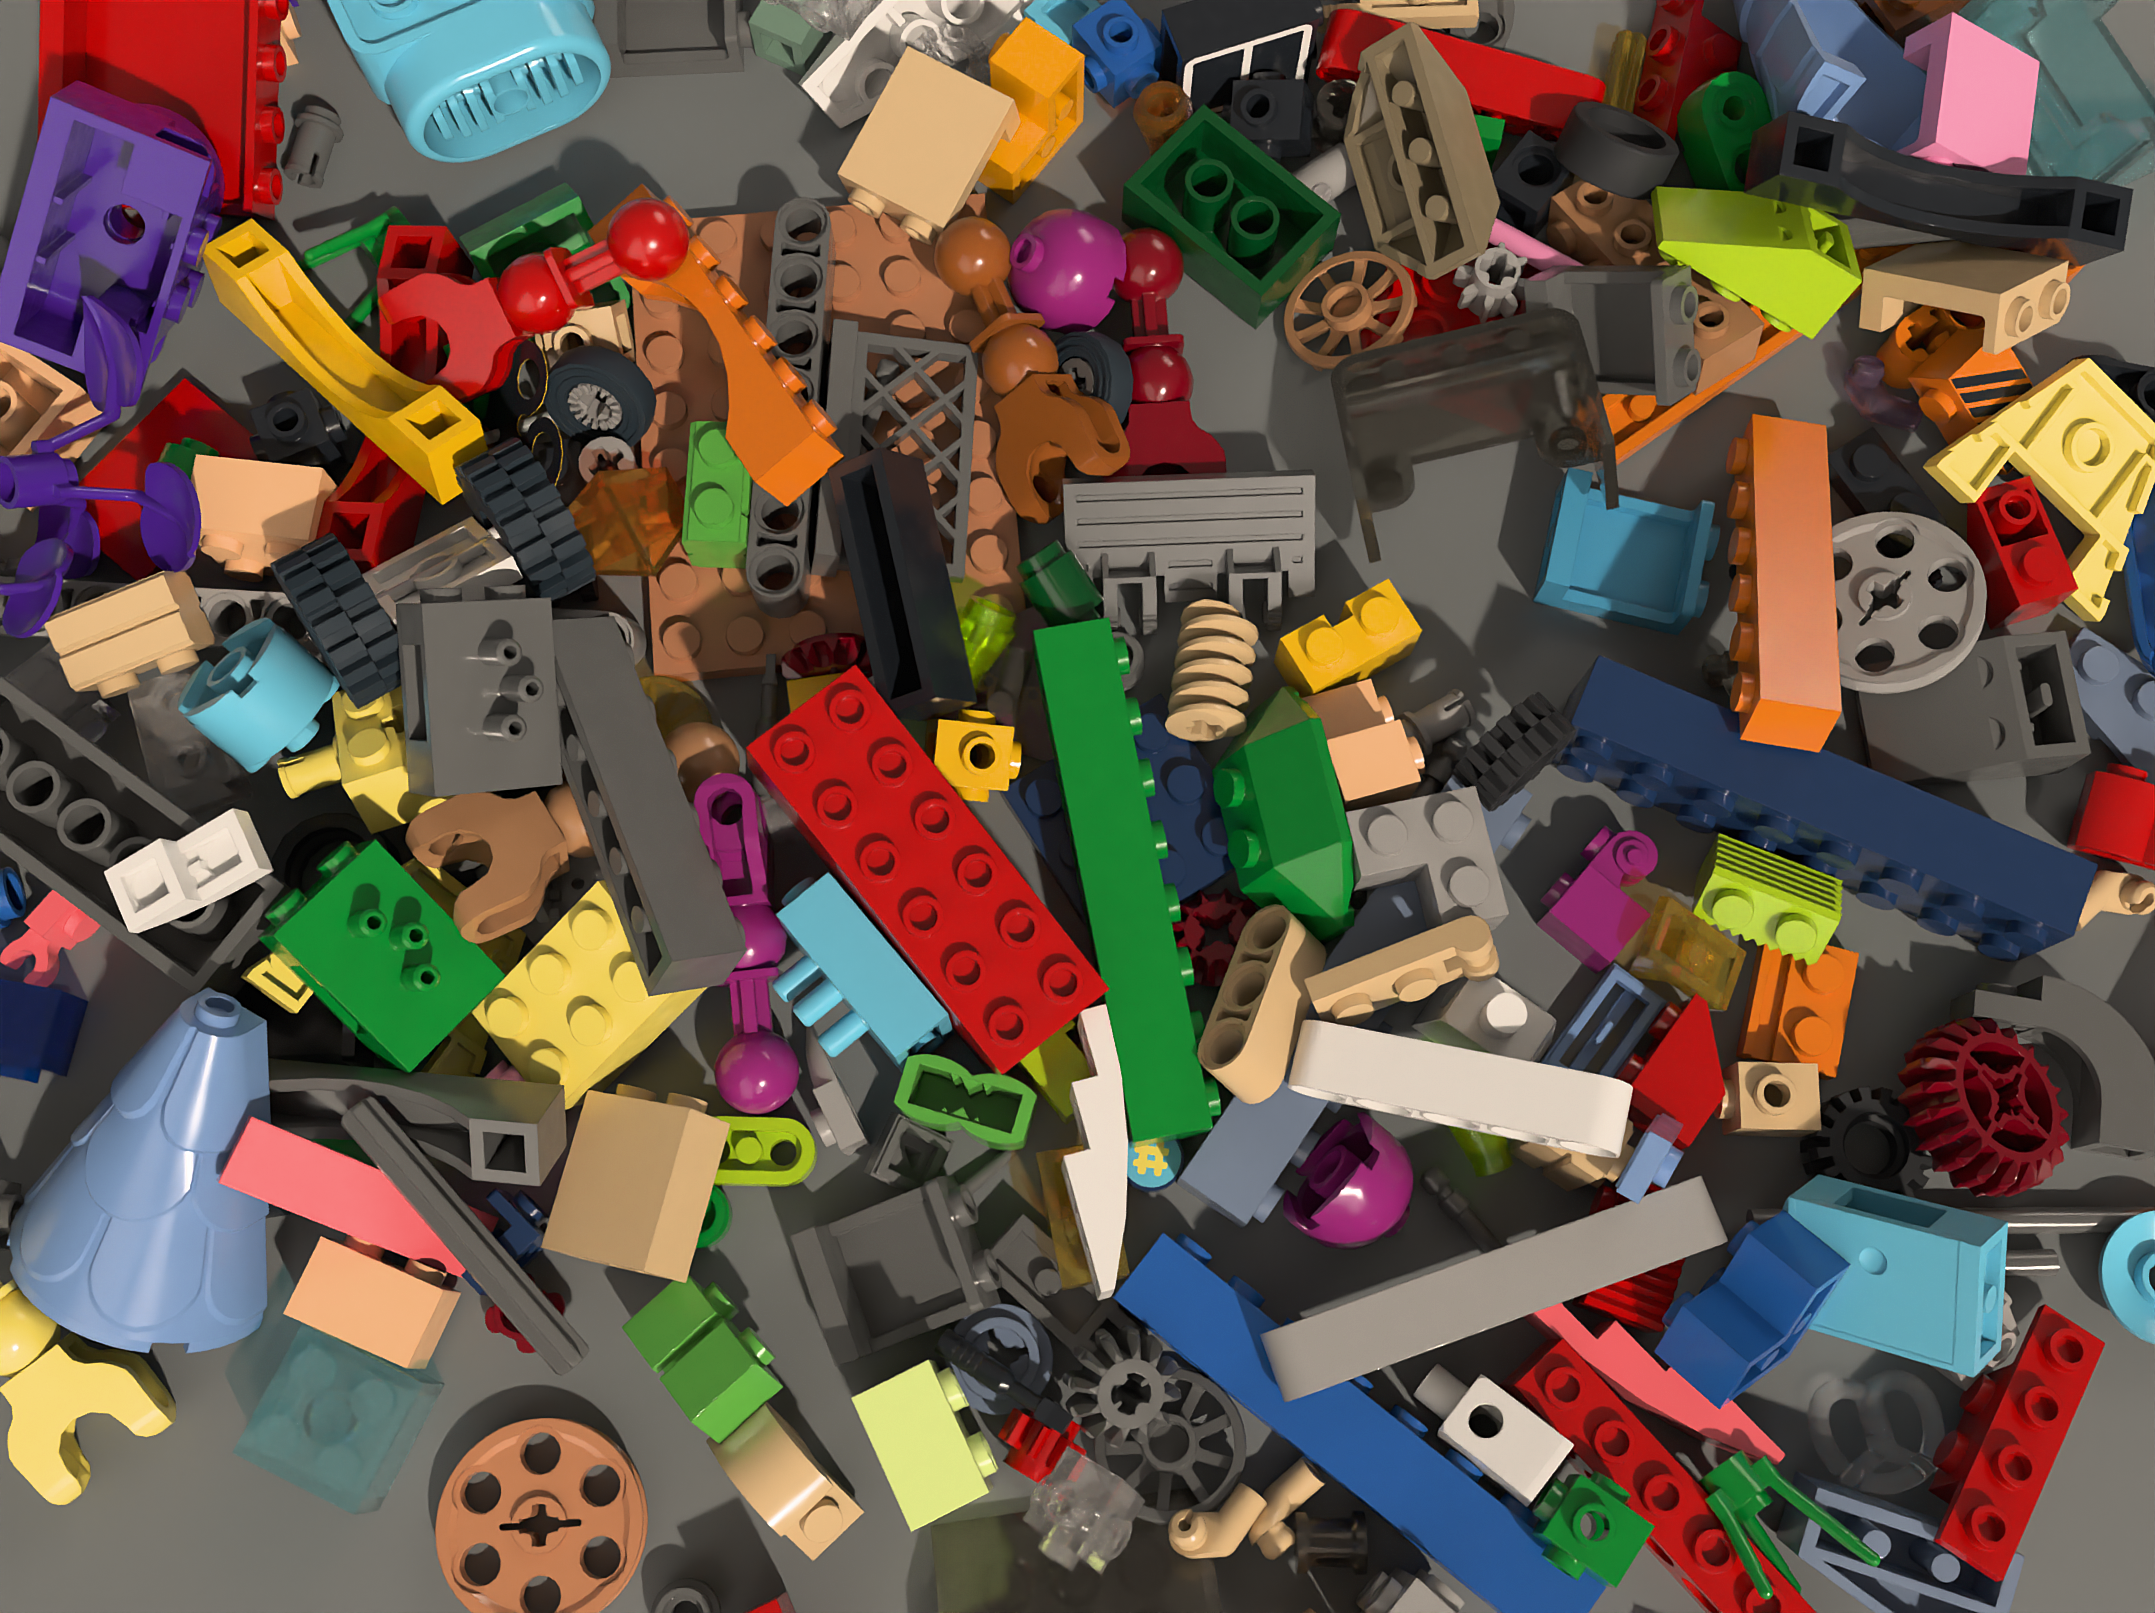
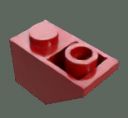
M2030 476L1988 487L1975 503H1967V545L1976 555L1984 573L1987 591L1985 618L1990 630L2048 614L2079 589Z
M1697 993L1681 1002L1678 1006L1669 1001L1647 1029V1033L1655 1039L1643 1056L1640 1057L1633 1052L1613 1076L1614 1079L1624 1081L1633 1087L1627 1119L1633 1122V1126L1645 1133L1657 1115L1661 1116L1662 1113L1684 1124L1672 1145L1679 1150L1690 1146L1726 1094L1708 1002Z

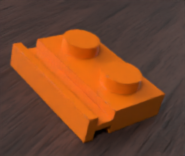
M1767 944L1757 946L1736 1057L1774 1063L1818 1064L1819 1079L1828 1081L1836 1078L1859 953L1826 945L1817 963L1807 965L1804 958L1795 961L1792 954L1782 956L1779 948L1770 951Z

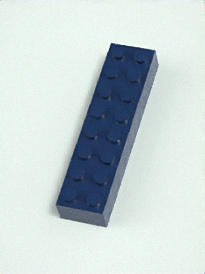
M1598 655L1569 696L1562 715L1577 731L1575 736L1568 742L1569 744L1556 755L1552 762L1558 765L1557 769L1561 774L1570 779L1583 783H1591L1595 780L1616 789L1617 796L1631 805L1642 808H1651L1654 805L1677 815L1676 821L1690 830L1700 833H1712L1715 831L1843 881L1842 886L1856 891V898L1864 904L1882 910H1893L1894 908L1917 917V924L1925 930L1944 936L1957 934L1978 943L1977 948L1981 953L2000 961H2020L2071 938L2075 934L2098 867L2097 863L1825 749H1821L1820 752L1740 740L1739 713L1601 655Z

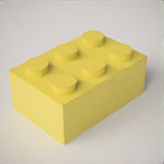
M605 880L594 884L472 1011V1014L526 1082L564 1085L566 1110L584 1104L588 1090L603 1092L707 987L648 996Z

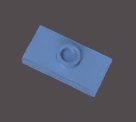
M1664 1113L1661 1116L1657 1115L1645 1131L1615 1186L1618 1188L1616 1192L1639 1204L1652 1182L1665 1188L1684 1154L1683 1151L1672 1146L1684 1124Z

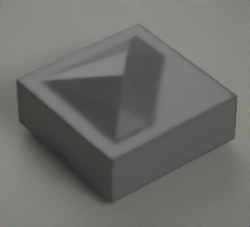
M891 1112L863 1173L905 1193L924 1186L926 1181L939 1177V1172L943 1168L955 1141L898 1113Z

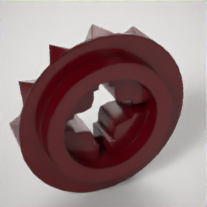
M828 633L807 638L797 643L793 649L787 651L781 658L782 675L789 680L843 673L855 664L867 679L873 676L865 637L854 633Z
M1227 888L1219 894L1207 895L1199 890L1193 900L1185 905L1180 904L1181 921L1172 922L1176 947H1188L1195 983L1210 987H1221L1241 933L1248 920L1258 910L1250 898L1243 900L1233 896ZM1231 922L1228 928V938L1233 946L1229 943L1225 945L1223 942L1215 941L1210 946L1206 945L1202 949L1206 942L1205 930L1200 924L1204 927L1208 925L1212 929L1217 930L1224 924L1228 925Z

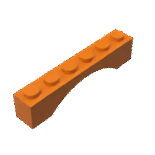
M641 184L594 225L588 233L596 244L607 238L609 223L616 211L624 204L639 198L660 199L644 184ZM668 195L662 200L680 213L688 229L694 224L686 211L673 197ZM689 234L690 245L686 260L679 270L670 277L653 282L637 280L625 273L620 275V277L646 299L676 303L698 311L707 320L720 345L728 378L729 412L725 438L754 482L785 506H789L828 472V469L836 466L845 458L830 436L838 428L826 411L815 400L811 399L809 402H806L800 392L807 387V383L794 366L783 356L777 360L771 352L778 345V342L755 315L752 314L749 318L746 316L742 309L749 304V301L726 274H723L721 277L718 276L714 269L721 264V261L715 252L698 234H695L693 237Z

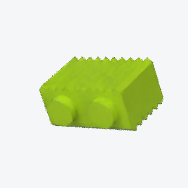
M1719 833L1696 876L1692 916L1695 922L1704 919L1707 926L1717 924L1720 931L1729 929L1732 936L1742 934L1745 941L1754 939L1757 946L1767 944L1770 951L1779 948L1782 956L1792 954L1795 961L1804 958L1807 965L1817 963L1842 916L1841 904L1843 901L1841 900L1843 888L1841 885L1843 881Z

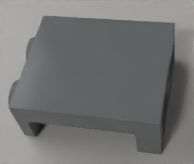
M594 0V25L610 57V78L744 72V48L754 47L748 23L752 15L751 11H743V0Z
M1691 265L1552 266L1524 280L1533 402L1555 403L1571 393L1652 395L1656 396L1657 405L1671 406L1696 390V384L1701 373V357L1698 350L1694 347L1693 321L1698 311V294L1691 282Z
M955 1175L936 1177L926 1181L924 1186L827 1225L813 1226L790 1236L835 1367L860 1359L1001 1303L997 1289L1002 1286L998 1264L990 1250H982L973 1226L974 1223L978 1222V1211L969 1189L964 1184H958Z

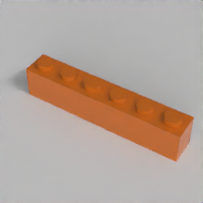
M1752 414L1743 437H1734L1732 439L1726 460L1727 474L1734 475V483L1728 497L1727 517L1735 519V528L1728 547V563L1736 565V575L1730 588L1728 607L1729 611L1737 612V623L1731 636L1729 656L1730 660L1738 661V673L1731 690L1730 707L1732 711L1739 712L1740 740L1820 752L1842 712L1826 425Z

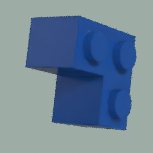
M1782 1210L1761 1225L1754 1220L1744 1225L1727 1247V1252L1733 1256L1728 1267H1722L1716 1271L1704 1284L1697 1296H1694L1690 1291L1683 1293L1669 1307L1662 1318V1323L1668 1327V1330L1654 1352L1719 1410L1790 1357L1851 1265L1785 1210Z

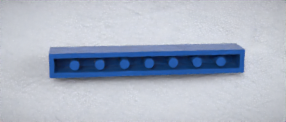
M1162 1233L1112 1298L1119 1304L1120 1308L1204 1376L1220 1386L1230 1397L1497 1613H1589L1605 1590L1606 1586H1603L1585 1572L1576 1581L1545 1560L1541 1554L1547 1545L1531 1534L1539 1518L1510 1494L1505 1492L1498 1501L1477 1483L1484 1474L1455 1450L1450 1448L1443 1457L1424 1442L1422 1438L1428 1432V1429L1406 1410L1395 1404L1388 1413L1367 1395L1374 1386L1362 1375L1315 1393L1284 1402L1260 1334L1288 1325L1294 1321L1286 1318L1283 1324L1279 1326L1259 1310L1265 1299L1256 1290L1235 1275L1232 1276L1228 1283L1224 1282L1206 1267L1212 1256L1185 1234L1180 1233L1173 1241L1165 1233Z

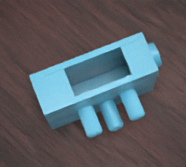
M829 872L818 881H815L813 877L804 879L784 896L782 904L785 907L776 916L791 941L804 957L772 982V987L784 1002H790L818 978L822 977L824 979L821 984L793 1006V1012L807 1027L813 1025L841 1001L850 1010L818 1037V1043L830 1057L839 1055L867 1031L903 1074L909 1056L932 1054L954 1035L949 1014Z
M1819 1174L1787 1198L1782 1210H1785L1851 1264L1808 1329L1973 1378L2001 1351L2008 1221Z

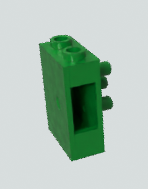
M376 839L358 843L355 847L348 841H345L327 855L316 867L323 876L304 894L298 888H295L270 908L265 917L272 924L258 938L388 1069L410 1073L506 975L476 943L469 942L462 937L452 918Z

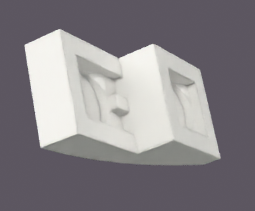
M232 808L178 841L159 838L104 871V874L128 931L140 933L205 907L255 882L274 870L249 813Z

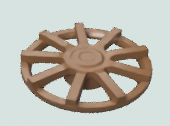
M1374 251L1347 252L1322 262L1301 280L1289 297L1284 313V332L1288 344L1301 360L1321 372L1323 369L1340 370L1355 367L1358 371L1366 368L1365 363L1383 354L1393 344L1399 346L1404 340L1402 334L1411 320L1414 307H1417V297L1411 277L1401 264L1382 253ZM1368 260L1387 266V271L1366 290L1363 282ZM1354 261L1351 281L1336 284L1327 270L1337 265ZM1317 277L1328 290L1322 303L1300 299L1304 290ZM1399 278L1403 290L1402 296L1374 301ZM1400 310L1392 327L1373 318L1377 314ZM1294 312L1324 316L1322 321L1306 329L1294 330ZM1363 329H1368L1382 338L1363 349L1360 333ZM1331 330L1329 337L1318 353L1312 352L1303 345ZM1348 335L1351 354L1332 356L1341 339Z

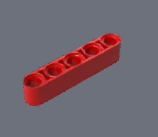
M1353 9L1333 10L1329 14L1316 75L1327 83L1354 91L1361 73L1358 70L1361 51L1402 27L1405 23ZM1421 28L1467 90L1473 113L1505 120L1503 129L1505 133L1524 137L1528 130L1545 140L1557 142L1575 105L1579 102L1592 101L1603 103L1606 85L1596 77Z

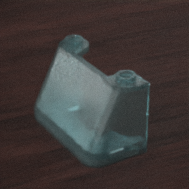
M1971 0L1957 14L2040 62L2027 168L2032 176H2078L2123 187L2155 172V99L2101 19L2119 0Z

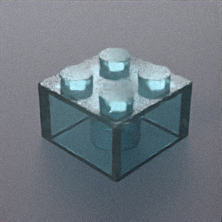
M302 1323L232 1453L353 1515L379 1511L445 1384L416 1369L404 1368Z

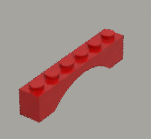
M389 225L376 277L378 299L391 289L422 273H453L468 276L472 279L474 265L447 226ZM380 310V357L404 375L421 383L433 378L446 367L448 358L443 350V346L449 344L447 333L437 321L424 318L415 323L398 322L396 324H389ZM365 435L364 442L352 468L340 486L324 501L315 540L329 532L333 533L345 547L361 574L414 546L426 490Z

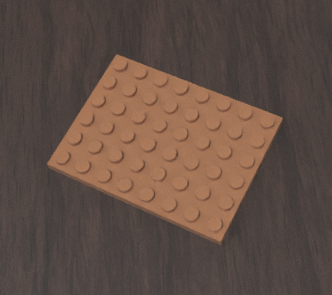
M985 193L970 194L956 220L964 217L987 219ZM852 204L826 207L830 215L836 248L830 336L833 319L858 321V331L966 345H969L986 328L973 298L952 291L940 279L934 262V250L937 239H934L931 245L914 239L900 228L902 221L884 212L881 213L879 218H875L860 211ZM778 211L691 218L694 224L688 229L690 236L693 237L695 234H698L710 246L721 261V264L714 269L718 276L721 277L723 274H726L739 287L749 301V304L742 309L746 316L749 318L753 314L766 326L774 229ZM811 232L802 233L795 240L802 242L810 241L818 234ZM632 287L636 365L651 382L657 400L653 422L641 438L653 668L657 683L765 674L766 654H776L775 673H782V656L802 640L828 633H854L864 636L850 571L837 570L836 577L811 575L810 594L807 604L799 613L792 617L779 619L770 617L759 609L747 581L746 569L692 566L688 558V552L685 551L682 544L690 423L696 421L727 422L729 412L727 372L720 345L707 320L701 313L673 302L646 299ZM808 287L797 288L790 293V296L796 298L805 297L811 294L814 289ZM794 343L788 346L784 352L792 355L801 354L810 345ZM867 353L866 368L875 378V370L881 359L897 362L900 368V375L906 371L893 355ZM978 353L965 576L962 583L951 582L966 653L970 651L977 641L1002 621L1026 610L1024 591L1019 585L1023 579L1015 568L1021 563L1016 511L996 471V449L1001 435V428L994 406L1003 398L997 396L984 379L983 353ZM913 358L916 363L921 360V358ZM937 361L924 372L944 394H947L963 381L964 364ZM914 379L892 395L893 399L912 420L935 403ZM866 386L864 392V399L868 391V388ZM960 397L953 404L961 412ZM882 411L873 438L880 445L900 430L902 426L888 411ZM943 411L920 427L941 452L959 439V429ZM910 436L892 449V451L922 459L924 465L931 461ZM958 453L949 459L956 469ZM939 468L927 476L932 503L938 510L955 497L956 487ZM954 511L945 517L952 527ZM781 514L773 518L768 527L778 531L786 530L793 526L798 518L791 514ZM939 531L946 563L951 564L952 545ZM784 572L775 573L767 578L763 587L773 591L781 590L791 583L793 576Z

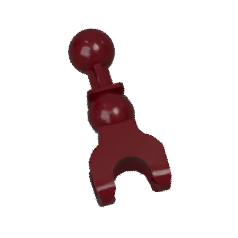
M1149 227L1133 229L1121 236L1126 246L1127 269L1124 281L1115 278L1112 287L1121 299L1130 303L1133 337L1125 338L1122 341V348L1130 359L1134 379L1132 402L1127 412L1126 429L1124 431L1130 448V457L1128 462L1114 474L1101 477L1226 473V457L1223 448L1211 434L1199 428L1192 419L1189 399L1193 393L1194 379L1188 362L1182 356L1184 336L1181 334H1169L1166 300L1176 292L1183 278L1184 260L1177 243L1161 230Z

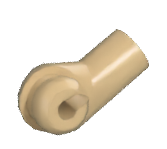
M2110 870L2096 871L2076 931H2080L2100 911L2125 915L2149 914L2155 909L2154 883L2132 873Z
M1301 1457L1265 1489L1262 1498L1266 1501L1267 1505L1247 1532L1251 1545L1257 1544L1262 1554L1269 1560H1276L1295 1543V1533L1283 1521L1326 1483L1319 1470L1306 1457Z
M1238 1483L1219 1512H1192V1509H1183L1176 1512L1168 1524L1171 1546L1177 1553L1190 1559L1227 1557L1236 1550L1267 1503L1253 1489L1245 1484Z

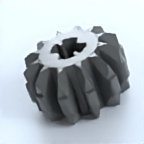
M1122 1326L1116 1340L1105 1329L1096 1330L1095 1343L1097 1350L1091 1353L1085 1347H1074L1073 1355L1083 1364L1082 1370H1071L1062 1374L1063 1383L1077 1391L1065 1402L1066 1409L1073 1417H1083L1080 1428L1091 1439L1104 1433L1105 1441L1109 1445L1121 1448L1130 1432L1133 1438L1140 1444L1149 1443L1150 1433L1147 1425L1149 1422L1154 1420L1161 1426L1171 1425L1170 1416L1161 1409L1163 1402H1174L1182 1398L1181 1390L1174 1384L1167 1382L1178 1372L1177 1362L1170 1356H1161L1163 1342L1152 1334L1140 1340L1138 1330L1132 1326ZM1128 1375L1132 1378L1130 1387L1119 1388L1117 1397H1115L1111 1393L1113 1385H1124Z

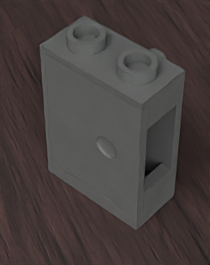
M525 585L484 586L485 600L462 601V588L419 589L420 603L396 604L409 793L440 797L563 784L551 597L526 598Z

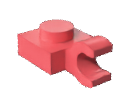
M52 890L23 921L30 927L29 930L3 950L0 955V962L7 967L17 970L28 957L35 956L36 965L23 981L30 987L42 990L48 987L58 975L60 968L58 954L61 947L71 950L78 942L91 937L101 925L56 891Z

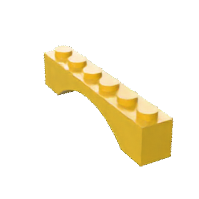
M252 218L206 245L202 257L220 303L440 504L444 505L463 492L457 483V475L454 472V468L488 450L481 422L474 414L441 385H427L413 380L393 368L373 352L329 306L306 277L289 251Z

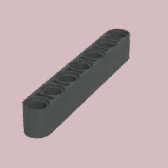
M799 197L786 202L779 209L776 216L766 327L778 342V345L771 350L776 359L778 360L781 356L786 358L807 383V387L800 392L806 402L813 399L824 409L836 248L830 215L826 207L816 199ZM811 232L818 234L810 241L802 242L795 240L802 233ZM808 287L814 289L811 294L805 297L796 298L790 296V293L797 288ZM794 343L810 345L801 354L792 355L784 352L788 346ZM753 480L746 577L756 604L762 612L770 617L779 619L792 617L799 613L807 604L811 584L818 481L789 506H785ZM781 514H791L798 518L794 525L786 530L778 531L768 527L772 519ZM784 572L793 576L791 583L781 590L773 591L763 587L767 578L775 573Z

